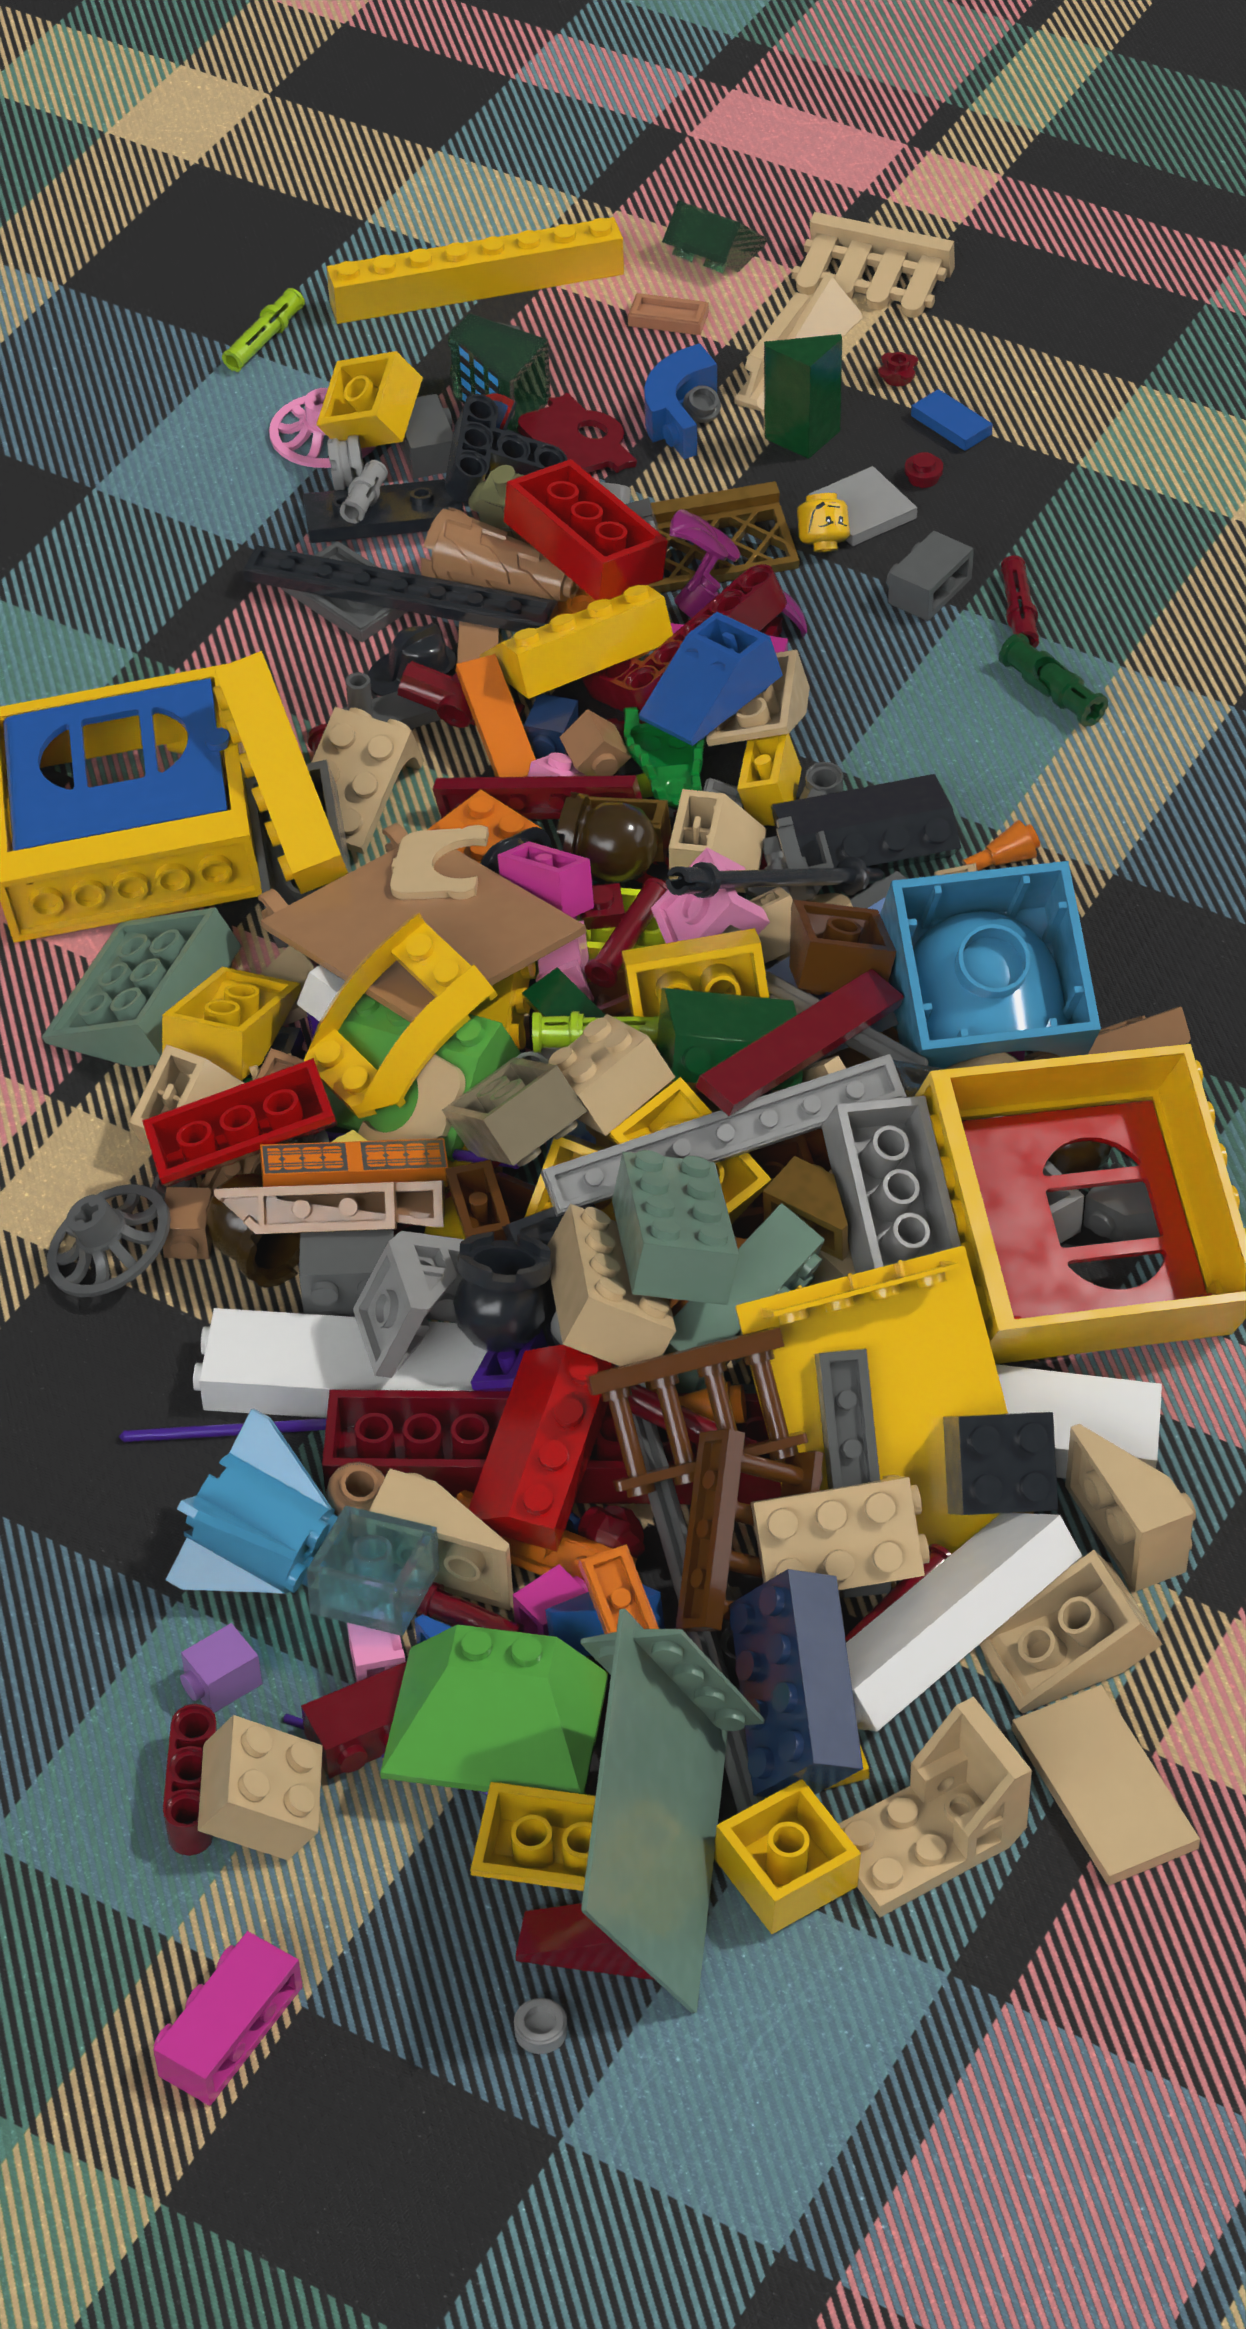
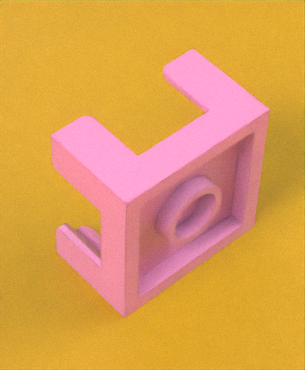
M707 847L689 866L692 867L699 862H708L715 865L719 871L746 870L740 864ZM735 888L719 889L710 898H697L693 894L678 896L673 895L667 890L651 907L665 943L722 934L729 925L740 930L755 928L757 934H759L770 923L764 909L739 896Z

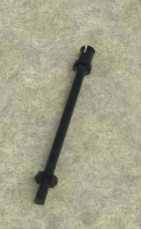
M846 857L837 864L836 868L719 871L712 863L699 862L692 867L675 866L671 868L667 875L678 876V879H666V885L673 895L693 894L697 898H710L719 889L821 885H838L839 890L844 894L857 895L860 891L865 890L868 884H874L882 880L883 871L879 867H866L865 862L858 857Z

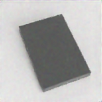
M339 541L334 542L314 555L377 567ZM281 588L360 642H364L408 612Z

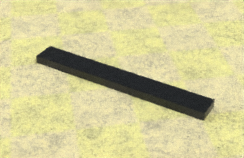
M256 545L243 569L244 581L515 632L526 628L536 629L549 624L551 619L556 617L558 613V601L260 545Z

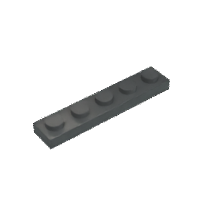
M857 1349L814 1354L828 1489L880 1480L867 1350ZM891 1582L839 1590V1597L850 1598L888 1594L892 1590Z

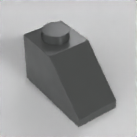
M1114 1162L1109 1169L1123 1168L1124 1166ZM1136 1182L1093 1187L1086 1195L1083 1226L1091 1229L1095 1234L1107 1237L1114 1242L1160 1237L1145 1183Z

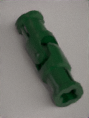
M1023 633L1013 634L1004 642L998 655L1001 664L1005 667L1012 666L1022 674V679L1046 697L1051 696L1056 706L1060 709H1068L1077 716V721L1082 726H1093L1104 716L1105 710L1108 707L1107 697L1102 693L1092 692L1084 685V680L1080 676L1069 671L1048 652L1038 651L1030 645L1029 639Z

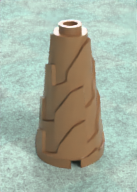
M448 507L449 510L442 509L432 522L423 546L432 550L431 560L421 557L422 576L559 602H566L568 598L573 599L577 594L579 586L533 546L508 536V532L469 517L461 510Z

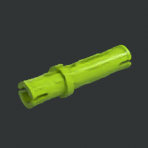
M288 288L273 305L265 306L260 312V318L222 354L224 364L230 370L239 372L275 334L282 333L288 327V321L305 305V300L301 293L296 289ZM277 314H280L272 323H270V321H271ZM255 336H258L249 346L247 345Z

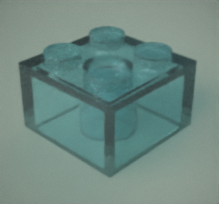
M345 1505L307 1569L310 1614L403 1636L439 1572L437 1527Z

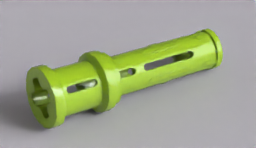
M579 1011L571 1012L570 1016L543 1017L541 1012H533L532 1042L534 1053H541L543 1048L568 1047L583 1034L585 1027L598 1018L584 1017V1014H579ZM659 1016L614 1017L646 1034L653 1044H657Z

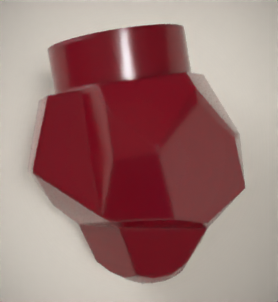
M608 1505L605 1509L600 1506H593L582 1516L578 1526V1535L612 1549L627 1544L631 1556L635 1558L644 1553L645 1544L643 1543L644 1533L642 1525L631 1509L616 1505Z

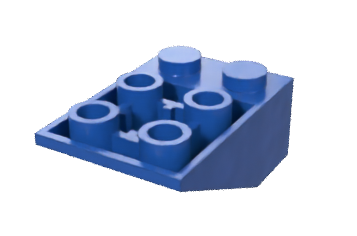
M719 612L714 613L686 635L639 713L640 720L691 746L704 739L712 730L729 717L735 715L739 709L757 695L766 691L770 685L783 676L770 636Z

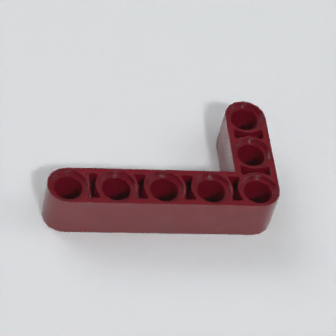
M760 564L744 571L645 660L640 661L630 658L582 677L590 696L621 711L626 707H637L638 713H640L686 635L714 613L719 612L755 630H762L787 605V599L772 567Z

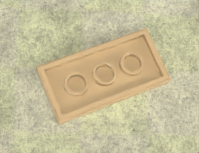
M1102 1685L1012 1720L1014 1735L1108 1886L1199 1849V1836Z

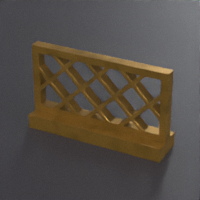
M776 481L651 503L659 533L668 539L667 550L671 546L685 553L686 556L679 564L665 558L664 568L671 571L672 574L668 578H663V580L648 586L659 593L683 589L696 573L687 568L694 558L702 561L706 554V551L696 544L691 545L678 539V537L669 536L672 517L680 509L699 516L717 529L732 526L739 529L731 540L737 546L740 555L748 558V561L745 564L735 566L725 560L718 559L709 573L718 583L735 580L750 567L760 564L771 566L774 573L798 569L799 558L779 503L780 492ZM772 519L775 521V526L770 532L753 525L755 522ZM746 533L762 540V543L756 550L739 543ZM771 544L785 551L787 557L773 559L763 553Z

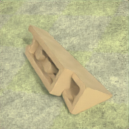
M825 275L811 299L806 294L799 292L794 294L748 355L745 369L750 371L749 379L739 393L736 394L735 404L757 411H764L765 341L841 334L843 337L862 319L860 310L833 277Z

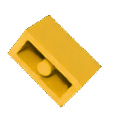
M789 734L747 740L737 791L745 811L763 826H775L771 805L796 800L802 768Z

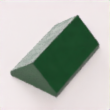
M841 334L764 342V437L766 440L809 459L840 432Z

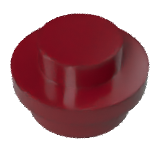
M921 452L906 460L905 474L909 482L916 487H932L937 484L943 474V462L931 453Z

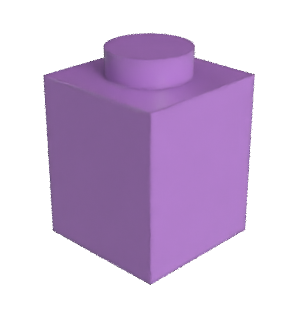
M232 1623L181 1652L184 1673L180 1675V1680L185 1691L193 1701L201 1699L205 1706L210 1708L213 1713L262 1685L259 1657Z

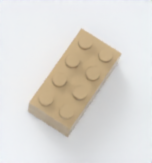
M570 1203L547 1245L551 1250L552 1273L550 1277L562 1344L618 1366L662 1356L676 1332L669 1298L632 1294L617 1222L611 1220L607 1214L597 1208L587 1207L583 1209Z

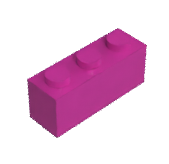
M249 1931L244 1934L236 1946L230 1945L227 1947L217 1963L216 1971L205 1985L199 1984L194 1988L187 1999L185 2010L174 2024L169 2023L164 2026L158 2034L153 2049L158 2076L211 2106L303 1988L299 1959Z

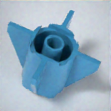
M253 1408L250 1410L230 1452L219 1462V1464L226 1467L220 1477L216 1478L209 1474L198 1494L181 1500L177 1510L187 1515L185 1523L193 1528L184 1531V1536L187 1538L166 1581L182 1590L294 1593L301 1584L308 1587L313 1582L322 1564V1561L317 1559L324 1543L330 1544L335 1539L342 1526L343 1519L335 1515V1509L330 1506L273 1420Z

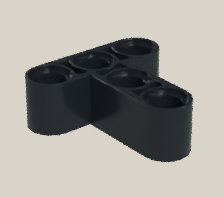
M473 394L467 397L454 427L445 478V490L453 499L459 502H468L476 486L484 481V479L487 480L490 472L501 465L512 466L516 474L527 475L567 461V456L560 448L554 445L496 428L498 416L496 403L485 395Z

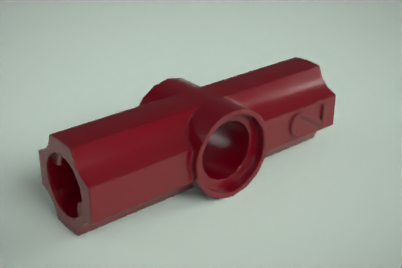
M413 661L410 664L408 663L398 687V696L436 710L438 716L451 726L458 728L468 727L469 724L476 726L457 674L451 677ZM514 701L521 720L525 705Z

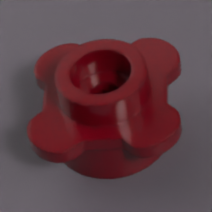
M889 352L881 356L883 366L878 369V374L887 384L891 386H905L915 378V371L913 369L914 366L918 365V358L915 355H907L903 352Z

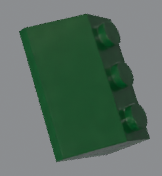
M662 988L656 1048L675 1076L672 1081H676L681 1077L685 1082L697 1083L700 1075L795 1017L797 1013L794 1001ZM803 1069L771 1090L780 1091L801 1084Z

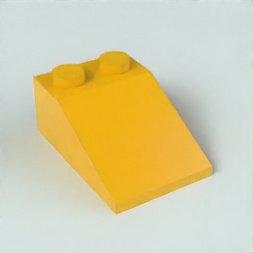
M222 966L162 1014V1053L166 1044L206 1058L242 1081L251 1073L249 1067L262 1064L264 1057L301 991V983Z

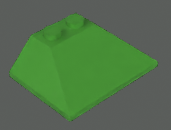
M455 1625L410 1648L380 1771L381 1779L482 1792L489 1791L490 1782L585 1794L608 1682V1672L558 1637Z

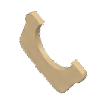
M472 825L463 829L421 830L404 836L400 842L397 857L392 862L393 874L390 882L392 895L401 900L448 897L467 899L476 896L478 888L477 876L470 878L446 877L436 872L434 865L440 857L452 850L466 846H487L489 837L488 827Z
M435 1054L416 1077L418 1099L410 1119L399 1129L387 1133L380 1132L368 1121H363L358 1134L367 1141L439 1139L446 1137L452 1125L442 1109L463 1095L466 1084L463 1072L457 1066Z

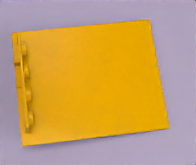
M958 1246L905 1261L899 1260L898 1263L856 1274L848 1273L845 1277L807 1287L799 1285L798 1289L736 1305L735 1309L742 1335L771 1327H780L785 1347L773 1349L775 1358L770 1361L788 1432L791 1434L802 1431L806 1432L808 1443L797 1445L798 1452L818 1451L823 1453L822 1484L819 1491L828 1490L814 1354L866 1349L880 1480L883 1479V1476L898 1475L909 1477L910 1485H917L922 1504V1513L915 1515L918 1535L925 1534L928 1546L934 1543L939 1544L953 1554L1000 1514H948L943 1417L1008 1413L965 1246ZM750 1365L751 1371H752V1375H753V1379H754V1383H755V1387H756V1390H757V1386H756V1382H755V1378H754L752 1366ZM785 1458L775 1461L785 1463ZM1032 1511V1512H1013V1513H1029V1514H1034L1033 1511Z

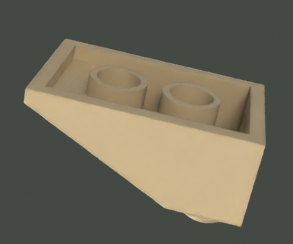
M797 650L776 653L783 676L770 685L766 691L757 695L739 709L735 715L729 717L712 730L706 738L708 746L789 734L807 712L810 689Z
M1081 1424L1072 1426L1070 1428L1065 1487L1134 1592L1185 1573L1187 1571L1189 1550L1192 1549V1525L1196 1519V1511L1190 1497L1186 1493H1180L1167 1475Z
M389 1469L368 1511L374 1572L386 1575L389 1569L395 1566L401 1571L427 1583H432L435 1580L444 1585L445 1591L454 1595L511 1610L513 1605L510 1544L436 1481L426 1479L417 1473H404Z
M1092 1550L1065 1570L979 1645L1021 1713H1026L1122 1674L1163 1644L1117 1572L1095 1550Z

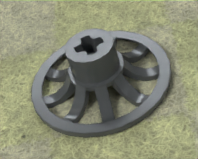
M128 1184L116 1186L77 1201L69 1210L67 1218L56 1231L47 1254V1269L50 1278L57 1287L69 1295L94 1297L119 1289L139 1276L158 1256L170 1230V1211L163 1197L147 1186ZM128 1194L124 1204L117 1209L112 1208L106 1201V1199ZM140 1196L147 1198L153 1203L144 1212L130 1214L137 1206ZM158 1216V1226L154 1232H143L130 1227L148 1223ZM65 1234L76 1238L75 1245L69 1251L58 1253ZM123 1238L133 1243L150 1246L143 1256L136 1261L119 1240ZM108 1249L128 1269L110 1280L106 1254ZM93 1256L96 1267V1281L93 1285H80L79 1283L87 1274ZM79 1257L75 1271L70 1276L64 1278L60 1273L59 1266L72 1263Z

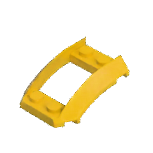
M416 913L371 951L347 978L321 1018L304 1062L314 1058L322 1082L359 1119L376 1115L375 1109L395 1104L401 1108L406 1103L404 1097L410 1086L428 1061L451 1036L470 1020L468 1014L486 998L492 1001L498 994L474 964L471 966L425 923L420 913ZM395 961H398L435 998L409 1024L377 1070L338 1031L362 995Z

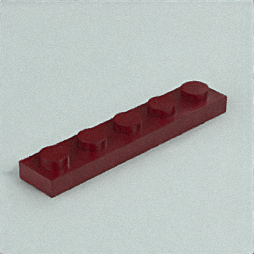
M636 775L436 778L432 788L441 819L479 790H483L527 819H560L565 799L571 796V792L587 794L592 797L642 799Z

